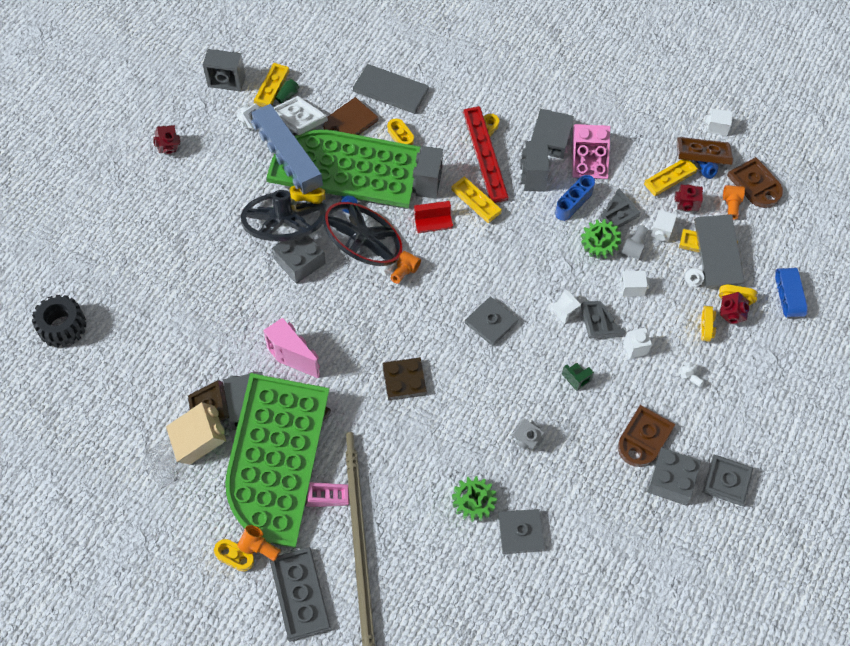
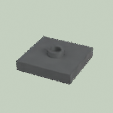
M490 296L465 319V324L490 345L494 346L518 323L519 319Z
M714 454L702 493L743 506L753 467Z
M540 509L498 512L502 554L541 552L545 550Z

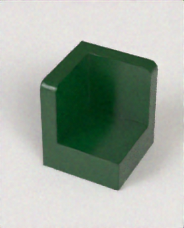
M578 363L571 367L566 364L563 367L562 375L578 391L592 381L594 371L590 367L583 370Z

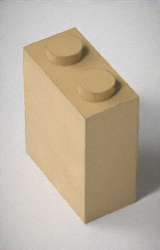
M203 402L166 426L176 461L190 465L226 442L224 428L220 423L217 409L215 406Z

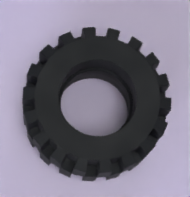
M56 295L54 298L49 296L48 300L45 301L43 299L41 305L35 307L36 311L32 314V323L44 343L46 342L48 346L53 345L55 348H59L62 345L64 348L69 343L73 345L76 339L79 341L81 338L80 334L85 333L86 318L75 299L69 298L67 295L63 297ZM68 317L64 323L51 326L56 319Z

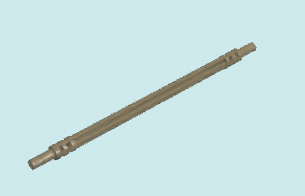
M347 432V451L345 454L362 646H375L358 452L355 450L354 433Z

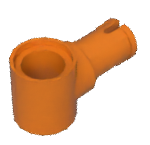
M725 185L723 201H726L728 205V214H732L733 220H736L739 217V205L743 202L745 188L742 186Z
M403 251L398 258L397 269L391 274L392 282L399 284L405 275H408L410 272L414 274L421 264V258Z
M254 525L246 526L237 544L238 548L247 554L259 552L275 561L281 549L265 541L266 539L262 537L263 532L260 528Z

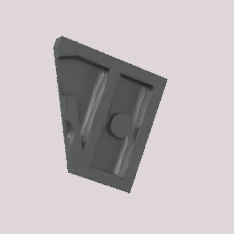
M619 188L608 203L607 208L601 214L600 221L602 222L603 219H606V224L612 221L613 227L618 226L620 228L638 218L641 212Z
M601 301L582 302L581 310L589 339L623 337L625 335V330L617 326L614 322L615 318L606 310Z

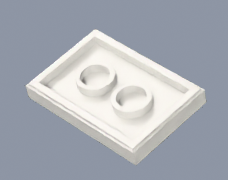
M299 96L274 107L286 126L298 135L328 121L327 115Z

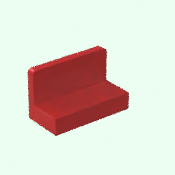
M450 201L414 205L417 233L452 229Z

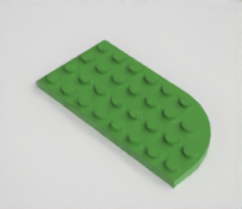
M312 130L294 136L320 171L323 186L319 188L324 189L325 193L344 197L353 196L360 200L409 208L414 180L413 170L414 167H417L416 156L417 152L420 153L419 146L332 130ZM274 154L269 166L266 182L290 187L294 186L292 177L286 175L284 166L279 165Z
M250 373L226 473L225 488L227 500L233 515L244 529L248 525H254L262 530V537L268 543L296 548L330 388Z

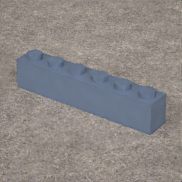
M269 104L251 112L253 128L259 131L262 141L267 142L270 152L275 153L279 165L284 166L286 175L292 177L296 189H300L303 194H306L323 186L320 171L272 105Z

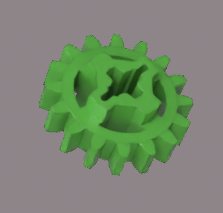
M597 219L594 225L590 222V228L584 227L585 233L581 234L583 239L581 243L584 246V251H589L591 257L596 254L597 259L600 258V255L607 258L608 253L613 256V250L618 251V245L621 244V232H618V226L613 227L612 221L606 224V219H603L602 223H599Z
M475 476L474 481L467 477L466 483L460 480V487H454L455 493L452 494V500L455 501L452 506L453 508L458 507L456 514L463 513L464 520L469 516L471 522L474 521L475 517L482 521L483 515L488 518L490 516L489 511L494 512V504L497 503V498L494 497L496 496V490L491 491L492 484L486 485V479H482L480 482L478 481V476ZM467 489V493L461 497V494ZM471 494L476 500L478 499L477 504L476 501H474V499L471 498ZM488 501L487 505L482 509V504Z

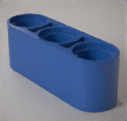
M581 176L557 201L555 211L557 219L561 221L570 219L592 196L595 186V179L592 176Z
M796 267L777 268L775 280L784 316L786 318L805 317L807 315V303L798 269Z

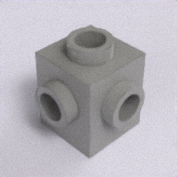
M525 418L520 420L510 434L517 440L516 444L524 450L527 448H538L544 440L542 438L544 432L540 430L542 426L533 420L529 422Z

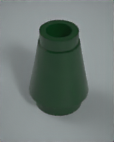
M293 79L286 80L275 99L280 104L288 101L298 93L299 85Z

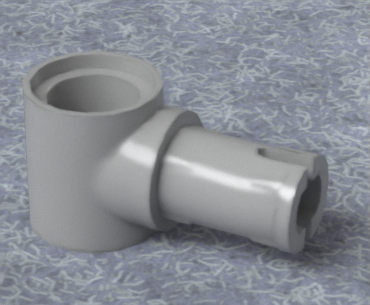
M639 225L634 236L627 238L622 253L639 260L645 248L644 239L648 228Z

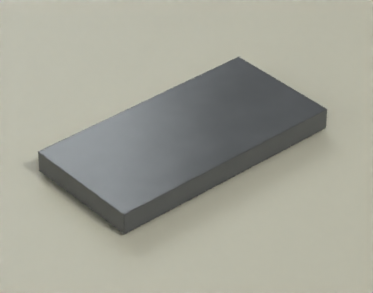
M370 64L366 65L353 86V92L413 114L416 113L429 90V86Z
M732 214L695 217L694 223L706 288L721 287L722 285H743L745 282Z
M311 547L279 555L275 561L269 559L288 641L291 642L330 631L331 627Z

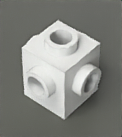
M246 103L239 107L240 111L235 113L238 117L237 121L244 129H254L251 120H253L251 112L260 109L257 104Z

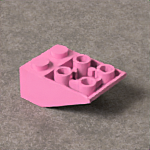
M574 125L572 131L573 178L590 175L595 179H608L610 126Z
M281 318L263 330L267 349L279 363L316 378L320 377L318 355L313 349H308L305 339L302 336L298 337L294 326L290 322L287 323Z

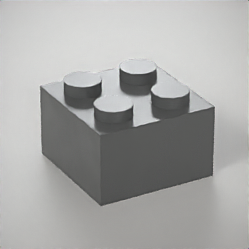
M207 49L203 62L207 86L241 92L246 77L242 53Z
M526 141L525 148H522L520 170H522L520 183L524 184V191L545 192L549 173L548 141Z
M422 146L421 153L417 152L416 156L417 167H414L413 188L416 189L415 196L437 199L443 170V149Z
M309 235L295 240L281 241L272 247L274 260L296 284L326 264L324 251Z
M661 447L656 457L646 492L686 506L692 496L701 460Z

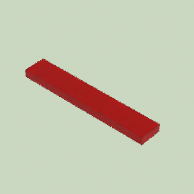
M481 107L463 109V115L488 196L494 203L508 201L507 190Z

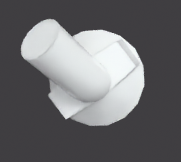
M397 263L381 266L379 271H381L383 276L388 275L391 277V274L397 269Z
M702 264L698 268H691L687 271L685 279L689 285L699 286L704 281Z
M688 362L680 366L681 369L678 372L683 379L688 378L698 387L703 386L704 381L695 375L698 371L697 364Z

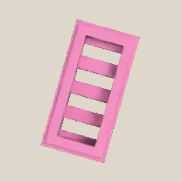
M309 483L305 507L349 505L348 485ZM322 491H324V498H321ZM330 491H333V499L330 498ZM338 491H341V499H338ZM313 492H316V498L313 497Z

